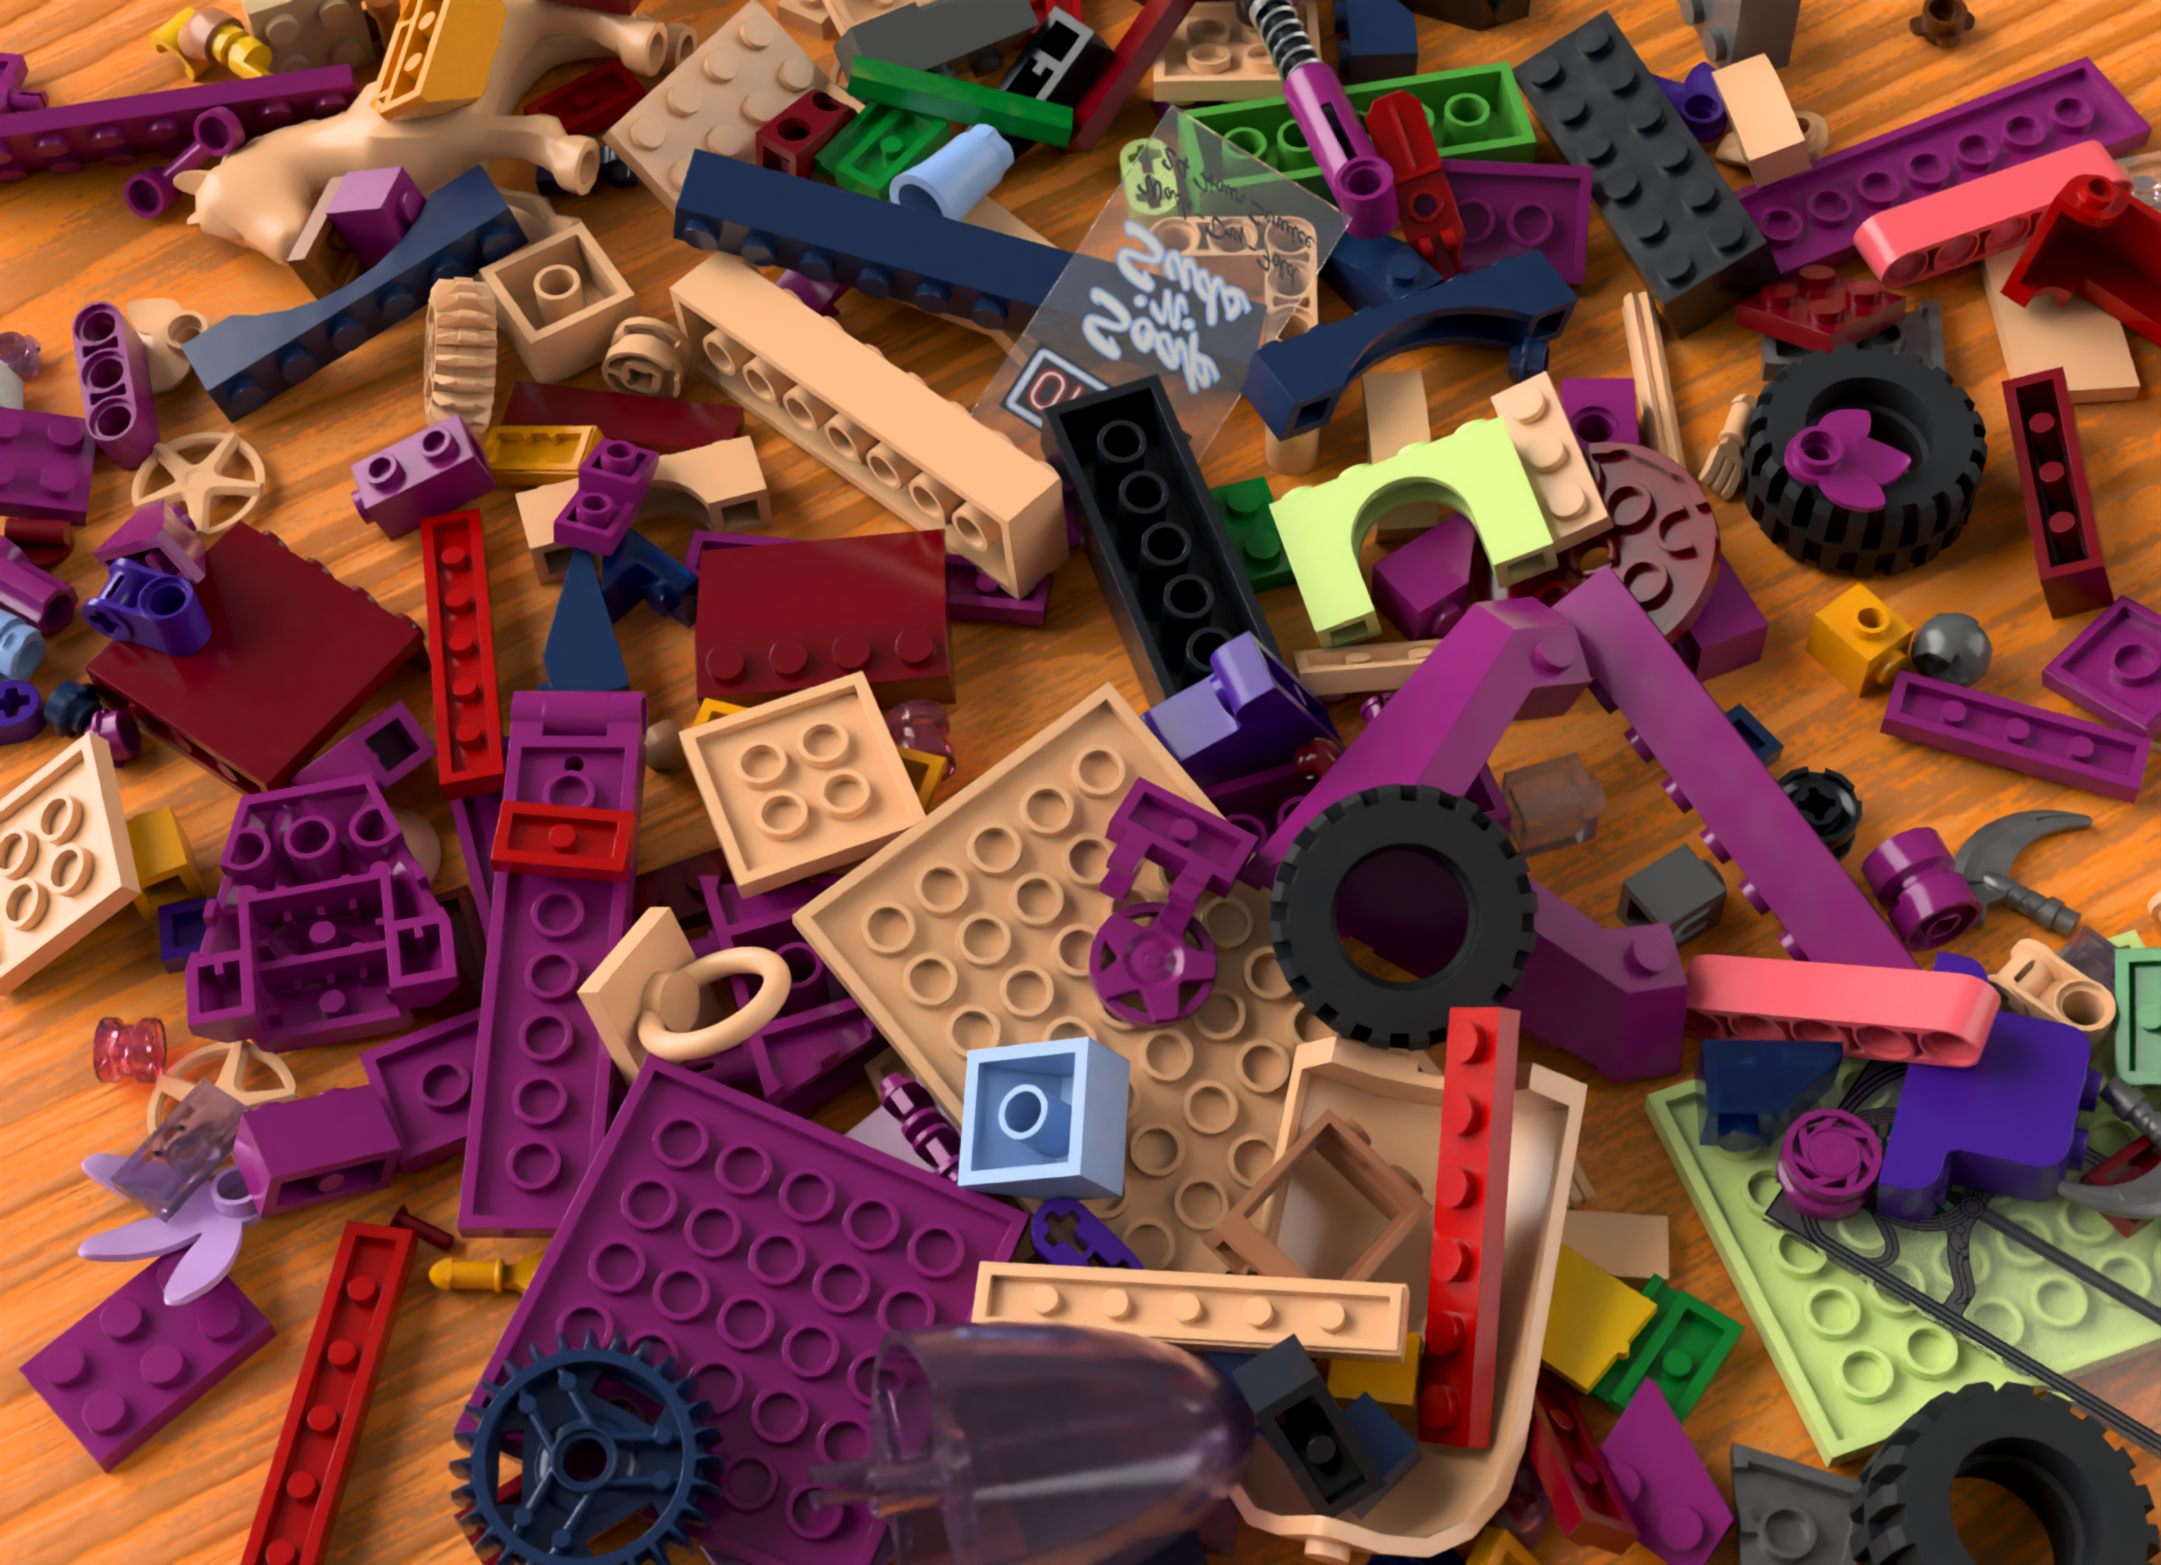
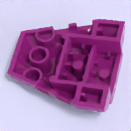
M370 773L241 796L219 863L224 876L216 899L207 900L202 916L207 926L199 952L190 953L185 968L188 1028L192 1035L224 1043L251 1039L262 1052H273L274 1054L407 1030L415 1023V1008L437 1005L460 986L455 932L452 922L444 907H440L429 886L425 872L420 863L415 861L405 843L402 830Z

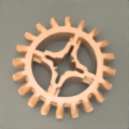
M467 277L439 279L431 289L430 298L428 299V312L426 313L423 370L425 420L428 427L458 413L474 436H480L489 426L492 404L494 403V385H496V349L498 342L495 295L487 282L473 281V278Z

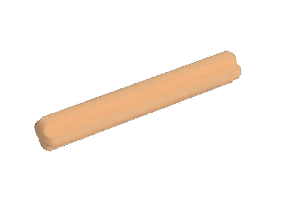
M1647 291L1639 294L1630 292L1623 299L1622 314L1646 447L1673 459L1686 470L1655 299Z

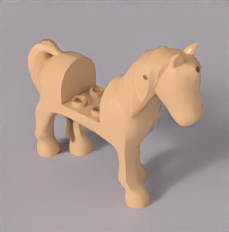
M503 0L507 17L500 36L501 46L493 58L487 78L488 88L484 95L473 105H462L440 116L386 121L369 106L377 82L375 81L367 84L346 112H341L336 116L322 120L311 119L293 126L279 128L263 136H256L242 148L225 154L220 165L212 170L184 171L176 175L173 179V184L179 190L195 195L196 212L187 219L188 227H200L207 234L220 237L241 247L260 251L278 264L288 267L290 265L287 259L312 214V208H315L330 178L345 176L347 172L402 166L424 198L428 200L431 193L479 164L488 175L493 159L515 158L527 160L544 167L554 175L556 182L562 189L581 196L589 193L597 178L600 165V147L596 140L584 135L568 136L559 118L547 114L510 116L514 108L532 84L550 68L579 59L620 56L624 66L632 73L651 77L657 75L660 70L663 75L668 76L697 50V33L692 25L680 22L664 24L644 14L638 15L636 10L631 16L541 0ZM494 184L531 245L578 223H583L577 217L557 215L551 200L545 196L509 190Z

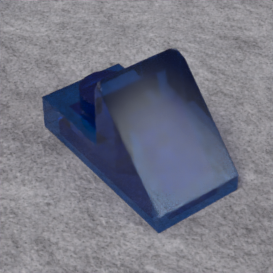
M629 527L612 556L603 555L602 595L611 624L613 625L643 599L646 600L656 613L663 617L670 614L688 629L696 623L698 577L633 528Z

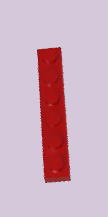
M480 508L421 518L420 526L440 787L445 801L504 791L507 761L485 525Z
M1450 1007L1418 1441L1466 1448L1489 1449L1521 1010L1503 1007Z
M347 1221L240 1565H323L419 1241L414 1230Z

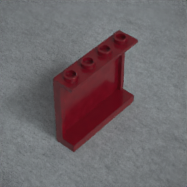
M239 520L205 552L206 576L198 584L192 585L211 624L210 638L200 650L182 657L169 656L164 652L139 644L113 639L85 666L92 684L98 688L97 694L103 704L114 711L125 709L131 714L138 727L245 796L291 787L289 779L407 662L425 673L431 668V663L423 642L425 634L413 619L402 613H398L396 616L380 607L365 589L357 585L349 588L336 580L331 572L318 560L308 558L305 561L291 552L286 544L274 533L267 530L260 533Z

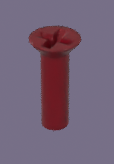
M405 1204L398 1208L390 1223V1227L414 1230L418 1238L444 1251H448L454 1242L455 1237L410 1215Z

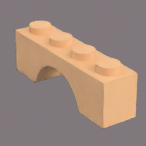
M750 435L731 440L717 441L711 445L672 455L659 456V463L651 484L631 525L651 518L674 517L693 522L705 531L743 534L774 526L767 487ZM578 478L556 484L542 485L536 489L515 494L540 585L563 580L566 577L574 547L554 542V521L577 492ZM589 551L594 569L598 571L603 555Z

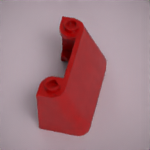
M2091 174L2077 175L2069 180L2054 198L2000 293L2023 308H2026L2036 296L2045 294L2057 296L2053 303L2062 309L2077 293L2161 347V213L2124 191L2107 177Z

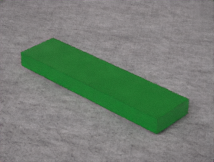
M857 54L854 55L846 92L849 96L971 126L987 124L996 128L999 133L1060 148L1068 146L1072 131V107Z

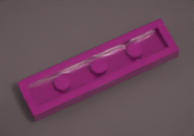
M1898 669L1880 729V733L2134 804L2140 790L2152 742L2150 738Z

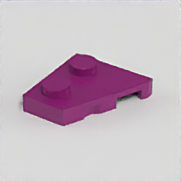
M1646 1377L1599 1450L1640 1535L1636 1541L1670 1565H1708L1737 1518L1720 1488L1715 1485L1705 1468L1704 1460L1690 1436H1687L1665 1398L1667 1396L1662 1387L1651 1378Z

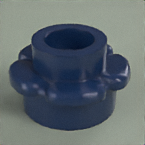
M1527 334L1523 339L1522 345L1512 344L1508 363V378L1510 380H1518L1519 384L1546 371L1548 373L1549 341L1533 340L1532 334Z
M67 680L53 691L46 703L44 718L54 726V731L58 736L72 738L76 733L85 735L86 727L91 725L93 714L103 710L100 697L97 695L98 688L92 683L82 685L75 680Z

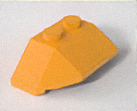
M408 0L395 25L369 106L386 121L440 116L462 105L470 106L476 103L488 88L487 78L493 58L501 46L500 36L507 17L503 0Z

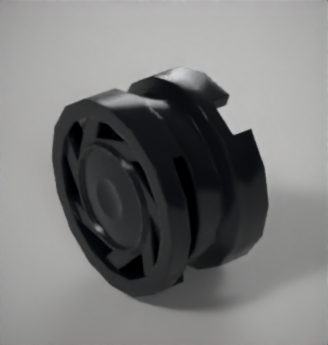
M1808 766L1791 770L1780 778L1778 783L1831 851L1839 848L1833 854L1840 862L1848 855L1854 843L1855 831L1862 817V800H1857L1854 793L1855 786L1842 774L1825 768L1824 773L1809 772Z

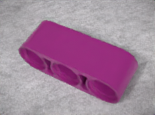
M104 301L94 302L84 307L76 315L72 323V337L86 426L90 435L114 464L124 470H138L142 463L152 454L154 445L161 443L146 348L141 337L115 305Z

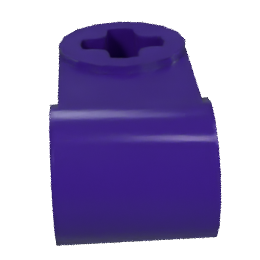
M126 558L114 560L108 570L110 575L108 582L96 598L87 599L81 608V614L86 622L104 636L118 641H129L164 652L169 656L182 657L191 655L200 650L208 642L211 635V624L192 585L187 579L180 575H172L145 567L138 562Z

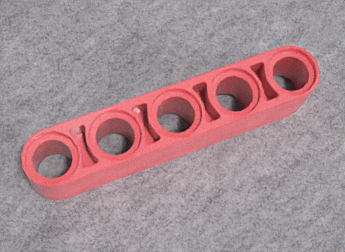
M2086 141L1880 212L1867 219L1857 229L1853 237V245L1885 288H1902L2028 244L2056 195L2069 180L2077 175L2091 174L2107 177L2129 194L2133 191V184L2099 141Z
M1703 954L1692 959L1685 975L1688 989L1684 1036L1697 1042L1715 1045L1948 1067H1971L1978 1063L2001 999L2000 994L1989 983L1975 976L1962 973Z

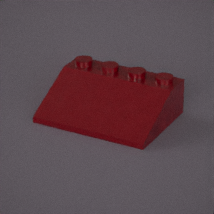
M945 528L701 550L695 629L696 695L700 707L704 699L709 698L745 708H752L863 671L880 710L956 704Z

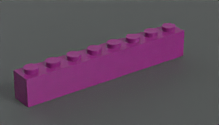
M1608 564L1551 607V609L1574 623L1587 667L1595 676L1588 686L1589 690L1608 714H1612L1618 708L1632 725L1623 734L1644 762L1648 764L1655 758L1659 760L1670 775L1661 785L1684 814L1692 808L1696 809L1708 825L1699 835L1716 858L1723 865L1730 859H1734L1747 877L1738 884V887L1761 916L1770 910L1774 912L1786 928L1777 938L1794 961L1923 970L1628 587Z

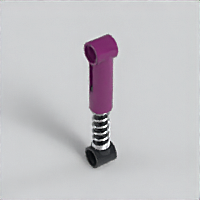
M1234 0L1237 18L1244 25L1259 31V37L1265 44L1268 55L1272 57L1275 68L1279 70V76L1284 82L1282 95L1339 206L1343 228L1348 234L1358 239L1370 240L1389 233L1396 226L1399 218L1392 168L1385 160L1379 158L1333 68L1317 58V49L1310 45L1311 38L1309 34L1304 32L1303 22L1297 19L1298 13L1293 8L1292 0Z

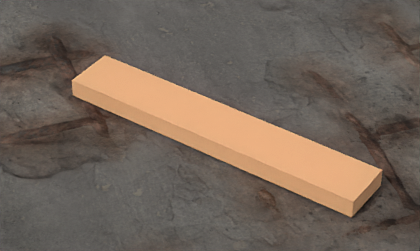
M980 1261L970 1331L976 1338L1254 1355H1260L1295 1333L1310 1358L1404 1363L1410 1290L1407 1284Z

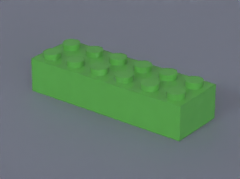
M1509 61L1343 86L1372 145L1373 142L1365 122V117L1373 100L1403 90L1421 100L1440 159L1535 163L1537 141ZM1283 96L1177 112L1178 160L1184 162L1185 159L1188 160L1187 166L1189 171L1186 170L1184 185L1188 200L1194 207L1193 210L1192 206H1190L1193 218H1197L1196 214L1202 218H1247L1250 212L1261 215L1258 209L1251 206V202L1261 207L1264 215L1266 212H1270L1273 218H1297L1308 224L1325 222L1341 217L1339 206ZM1179 164L1182 177L1184 178L1183 167ZM1203 170L1205 177L1208 180L1210 178V175L1212 176V182L1214 183V187H1212V196L1210 194V186L1208 184L1206 194H1203L1193 184L1194 178L1197 181L1199 187L1203 191H1205L1204 181L1199 176L1200 174H1202ZM1221 181L1224 187L1229 186L1230 191L1234 189L1237 193L1238 201H1240V196L1244 195L1245 200L1242 198V205L1235 204L1236 196L1234 192L1232 194V201L1230 200L1228 189L1227 197L1224 194V188L1222 193H1217L1215 189L1216 182ZM1218 183V190H1220L1221 184ZM1251 215L1252 218H1264V216L1258 217Z

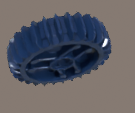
M588 1328L583 1342V1349L573 1350L565 1333L559 1332L556 1341L557 1354L546 1357L544 1351L536 1342H530L528 1346L530 1359L533 1364L524 1370L509 1357L505 1358L503 1364L510 1381L504 1387L487 1378L482 1379L481 1385L492 1401L488 1408L467 1403L464 1410L470 1420L478 1426L477 1431L454 1432V1441L457 1446L471 1453L468 1458L451 1460L449 1462V1470L457 1479L470 1480V1483L452 1490L451 1499L459 1508L475 1507V1509L459 1519V1525L465 1535L468 1534V1536L486 1531L473 1545L474 1551L481 1560L485 1561L502 1551L495 1565H672L667 1553L673 1547L690 1556L695 1554L696 1548L686 1530L691 1525L695 1528L709 1531L713 1524L712 1520L703 1509L698 1507L700 1501L720 1502L723 1495L721 1488L717 1484L705 1480V1476L721 1474L726 1471L724 1457L718 1454L705 1453V1450L722 1444L724 1440L720 1427H699L714 1416L715 1411L711 1401L706 1398L688 1403L699 1392L700 1386L696 1377L690 1374L673 1383L680 1367L677 1358L669 1354L656 1367L652 1366L655 1358V1349L648 1340L642 1342L633 1356L628 1355L627 1339L621 1331H616L609 1350H603L595 1330ZM601 1380L620 1382L662 1405L665 1409L654 1427L594 1394ZM507 1434H524L521 1504H498L500 1449ZM584 1443L599 1445L607 1453V1465L603 1473L598 1478L589 1482H578L571 1479L565 1471V1462L568 1454L576 1446ZM655 1507L660 1519L644 1535L621 1549L593 1556L587 1545L588 1543L647 1508Z

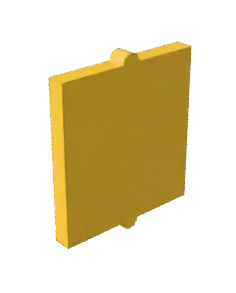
M1561 1242L1540 1364L1585 1395H1588L1617 1359L1625 1360L1629 1357V1345L1656 1314L1657 1304Z

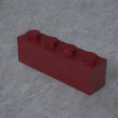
M2063 366L2002 381L2039 578L2051 617L2056 619L2109 607L2115 601L2075 408Z

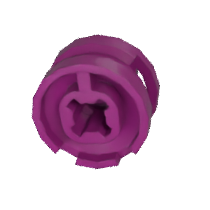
M1824 1108L1805 1113L1790 1125L1784 1138L1781 1153L1776 1164V1183L1781 1184L1786 1194L1784 1200L1800 1214L1819 1221H1839L1852 1217L1866 1206L1883 1164L1882 1146L1874 1130L1856 1115L1841 1109ZM1822 1121L1819 1125L1807 1128V1125ZM1839 1122L1851 1128H1842L1835 1124Z

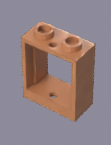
M1328 1108L1202 1242L1236 1275L1309 1279L1248 1219L1313 1149L1326 1159L1390 1221L1337 1280L1365 1282L1433 1207L1421 1196L1423 1189L1413 1175L1398 1165L1392 1164L1389 1166L1369 1147L1371 1139L1357 1122L1345 1115L1338 1117Z

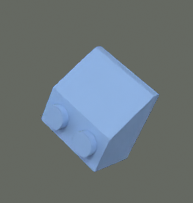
M1090 1037L969 1050L967 1056L958 1187L964 1190L1041 1200L1065 1197L1080 1201L1122 1197L1130 1061Z

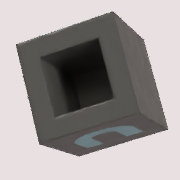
M1684 844L1623 881L1617 917L1626 927L1668 922L1678 950L1720 923L1727 889L1716 867L1706 860L1701 861L1688 845Z

